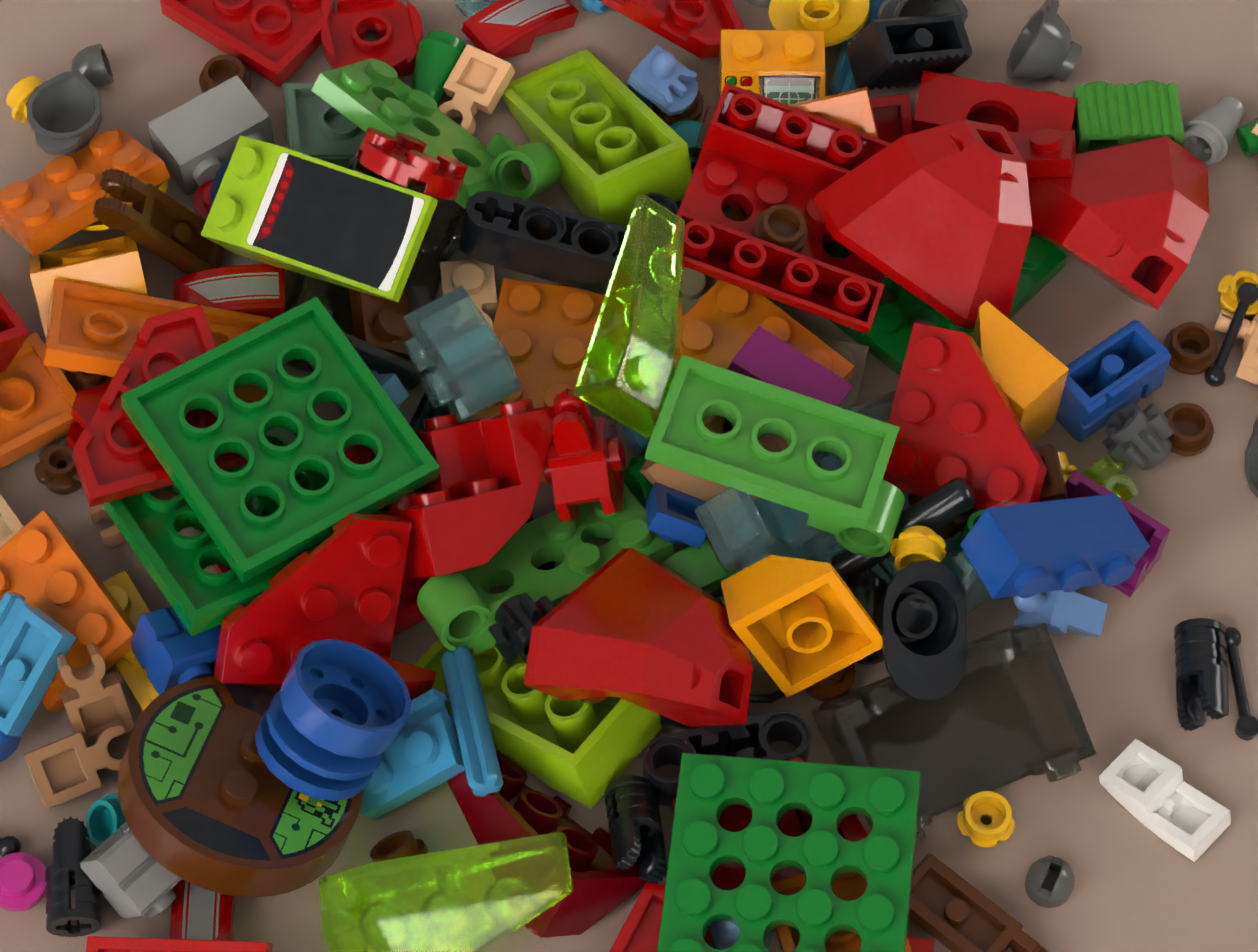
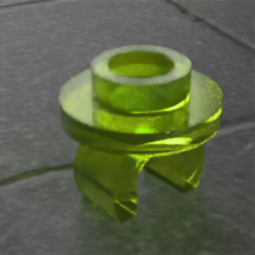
M1104 456L1082 472V474L1114 494L1116 493L1117 496L1126 502L1139 494L1134 482L1126 475L1118 473L1127 465L1122 458L1112 464L1109 458Z

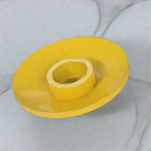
M771 0L768 13L773 30H824L825 47H829L850 39L863 28L869 17L870 2L869 0Z

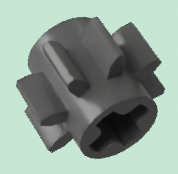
M1130 403L1119 408L1108 419L1105 425V432L1109 437L1103 440V444L1109 449L1107 454L1122 470L1128 469L1133 462L1140 470H1149L1159 465L1169 454L1172 443L1168 437L1174 433V430L1169 426L1168 418L1154 403L1148 405L1144 411L1137 404Z

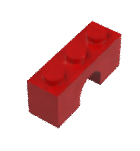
M923 70L912 122L913 133L963 119L1004 126L1007 132H1028L1040 128H1055L1059 131H1067L1072 129L1077 98L1062 96L1050 91L1040 92L1012 87L1001 82L990 83L958 77L951 73H935Z

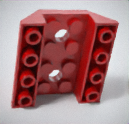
M725 83L661 259L868 334L885 284H882L885 274L846 247L845 249L849 254L846 258H834L824 250V243L839 242L833 239L832 235L827 231L825 222L813 199L818 192L891 143ZM778 204L790 205L796 208L803 215L808 228V237L803 249L797 253L754 237L753 227L761 212ZM728 205L739 206L747 213L748 219L733 221L725 216L722 208Z

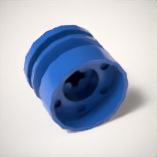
M335 639L313 641L299 651L283 680L280 691L274 695L269 709L265 711L255 733L258 754L269 771L289 788L316 799L338 801L353 798L366 788L372 778L373 771L378 768L382 761L384 751L392 745L408 719L412 703L407 685L395 668L379 655L355 643Z

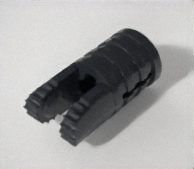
M1188 619L1180 622L1174 628V638L1176 640L1175 654L1177 655L1175 657V667L1177 669L1178 722L1185 731L1188 729L1192 731L1203 726L1204 722H1206V716L1218 720L1227 716L1229 712L1227 642L1225 641L1227 637L1226 626L1214 619Z
M636 775L621 777L613 781L607 787L604 794L614 865L622 870H628L636 862L637 869H639V878L650 884H658L659 881L663 882V878L666 877L667 860L657 791L649 779Z
M71 816L69 819L63 818V821L58 823V827L54 829L53 864L45 870V881L47 882L45 887L47 898L46 930L53 935L62 937L85 936L101 928V916L99 914L101 911L100 889L94 885L80 867V862L91 854V847L88 840L90 838L89 833H87L88 827H85L84 821H79L78 817L76 819H73ZM71 889H75V909H71ZM71 920H77V925H71Z

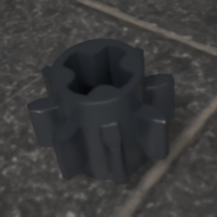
M526 592L508 598L497 609L495 614L496 624L489 627V632L496 640L495 646L507 663H511L518 656L526 663L532 626L555 607L548 596L541 597L535 603Z

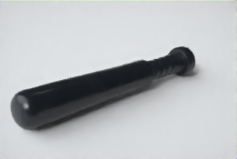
M953 478L902 511L893 539H899V534L911 526H925L935 531L970 510L976 503V496L971 486L963 478ZM845 549L833 556L830 563L843 581L848 583L891 557L892 554L889 549V552L883 556L867 557Z

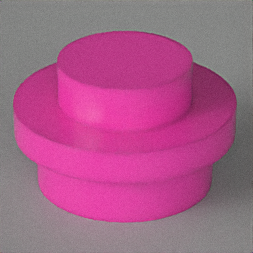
M15 852L0 858L1 908L15 912L31 909L42 900L47 885L45 881L46 868L36 856L25 852Z

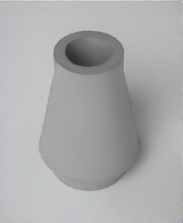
M1232 96L1221 97L1216 104L1183 126L1185 136L1182 147L1207 166L1223 160L1239 123L1245 117L1243 104Z

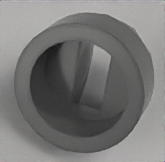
M100 43L82 49L73 58L71 70L83 74L94 87H101L114 82L108 57Z
M1050 855L1040 858L1028 870L1025 879L1026 893L1034 903L1041 907H1059L1069 899L1075 881L1074 874L1069 864L1061 858ZM1049 869L1059 873L1052 892L1041 888Z

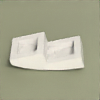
M1137 739L1099 776L1100 784L1129 813L1159 838L1193 862L1231 824L1229 809L1184 782L1181 766Z

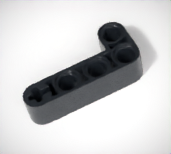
M482 191L471 196L466 204L459 234V246L462 252L469 258L479 262L631 303L643 304L654 300L661 290L669 265V261L661 259V255L679 208L670 197L663 194H643L636 200L628 225L624 227L494 191Z

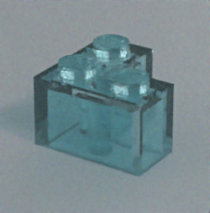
M463 286L403 316L412 336L411 339L404 342V345L418 371L420 372L424 369L427 371V375L421 378L420 382L434 408L444 404L450 414H457L459 422L522 389L507 350Z
M730 487L695 509L722 566L735 574L769 555L826 561L845 550L836 541L834 534L807 526L808 513Z

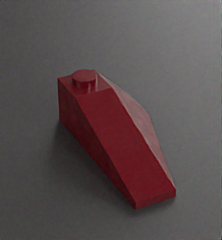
M496 750L503 780V785L499 792L489 793L485 797L475 796L472 788L468 785L465 771L447 780L505 900L522 917L523 925L540 938L581 935L644 887L646 881L639 878V869H637L636 862L628 870H622L614 865L608 832L601 827L597 828L593 834L567 816L572 808L569 803L558 795L551 798L540 791L528 787L524 784L528 778L527 772L498 750Z

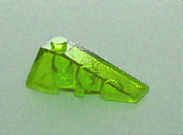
M643 194L637 196L573 395L650 440L681 358L685 220Z
M562 832L372 862L318 879L322 933L330 952H478L477 949L504 931L515 932L573 893L566 835Z

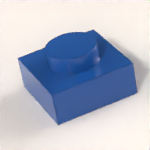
M654 483L646 498L648 529L654 531L667 542L675 544L683 542L700 549L709 533L706 501L660 483Z

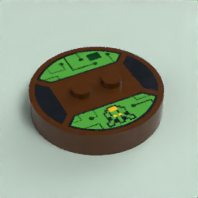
M215 676L197 678L176 685L160 694L145 708L134 726L118 773L117 787L122 813L135 838L158 863L178 877L196 886L221 894L239 897H266L294 891L313 882L332 866L340 855L356 822L361 808L363 790L353 798L338 801L311 798L284 784L269 771L259 756L255 733L263 714L269 709L271 700L280 691V686L221 683Z

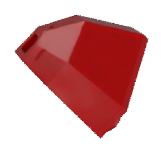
M963 119L904 135L818 192L813 199L825 222V227L833 239L959 327L974 329L979 306L986 300L1009 318L1033 226L1026 162L1004 126Z
M1160 136L1076 153L1072 177L1028 178L1033 226L1031 232L1043 240L1056 244L1135 302L1158 310L1188 266L1208 219V166L1168 136Z
M525 399L498 405L500 415L458 423L457 414L453 413L423 420L425 429L414 432L440 466L438 478L379 509L383 515L404 516L412 522L404 573L409 578L438 577L487 564L531 517L553 436L551 429L552 420H554L555 416L553 406L534 408L532 399ZM353 445L344 452L345 456L356 464H367L376 457L370 448L363 445Z
M624 548L532 626L524 685L561 700L619 697L688 727L741 725L747 722L753 665L745 644L729 624L726 605L668 565L633 548Z

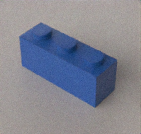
M1116 493L986 508L960 544L992 599L1012 596L1028 598L1041 592L1056 590L1072 592L1081 587L1101 584L1115 586L1132 576L1136 569L1134 565L1150 547Z

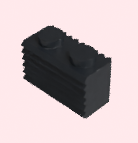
M958 13L871 20L865 29H861L860 34H856V38L851 39V43H846V54L857 88L867 87L871 91L876 87L881 90L884 86L888 89L892 86L898 88L901 85L907 87L909 84L915 87L918 83H921L923 70L952 74L973 53L961 15Z

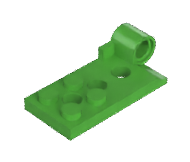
M371 58L322 72L311 91L364 132H367L368 128H374L395 137L397 132H401L426 143L424 153L434 158H437L438 154H442L466 164L468 168L458 195L454 200L464 209L469 198L477 192L494 191L528 200L551 190L560 179L561 163L557 153L549 145L539 141H532L517 146L499 132L494 135L487 147L437 108L436 101L431 96L410 88L397 78L398 74L392 66L381 60ZM522 162H524L530 170V182L524 177L522 173Z
M685 355L681 356L648 443L645 459L808 513L807 526L834 534L836 541L850 552L867 557H879L889 552L905 503V497L901 490L883 480L900 427ZM712 415L722 416L730 421L733 429L724 434H717L708 430L703 420ZM763 434H776L785 440L788 448L781 452H770L759 444L757 438ZM819 452L832 453L840 459L842 467L834 471L824 470L815 464L812 456Z
M624 483L622 512L604 514L601 502L595 501L577 504L579 519L560 522L557 510H554L523 525L487 564L438 577H429L418 593L417 606L444 647L455 651L459 646L470 649L475 656L495 646L496 640L489 632V627L496 624V611L508 598L527 592L536 603L541 597L546 595L553 605L557 606L620 550L633 548L663 563L675 554L673 543L663 540L654 531L648 529L646 509ZM599 538L611 539L608 543L601 546L590 543ZM556 561L561 563L556 568L550 570L537 569L547 562ZM499 585L511 586L503 593H487L490 589Z

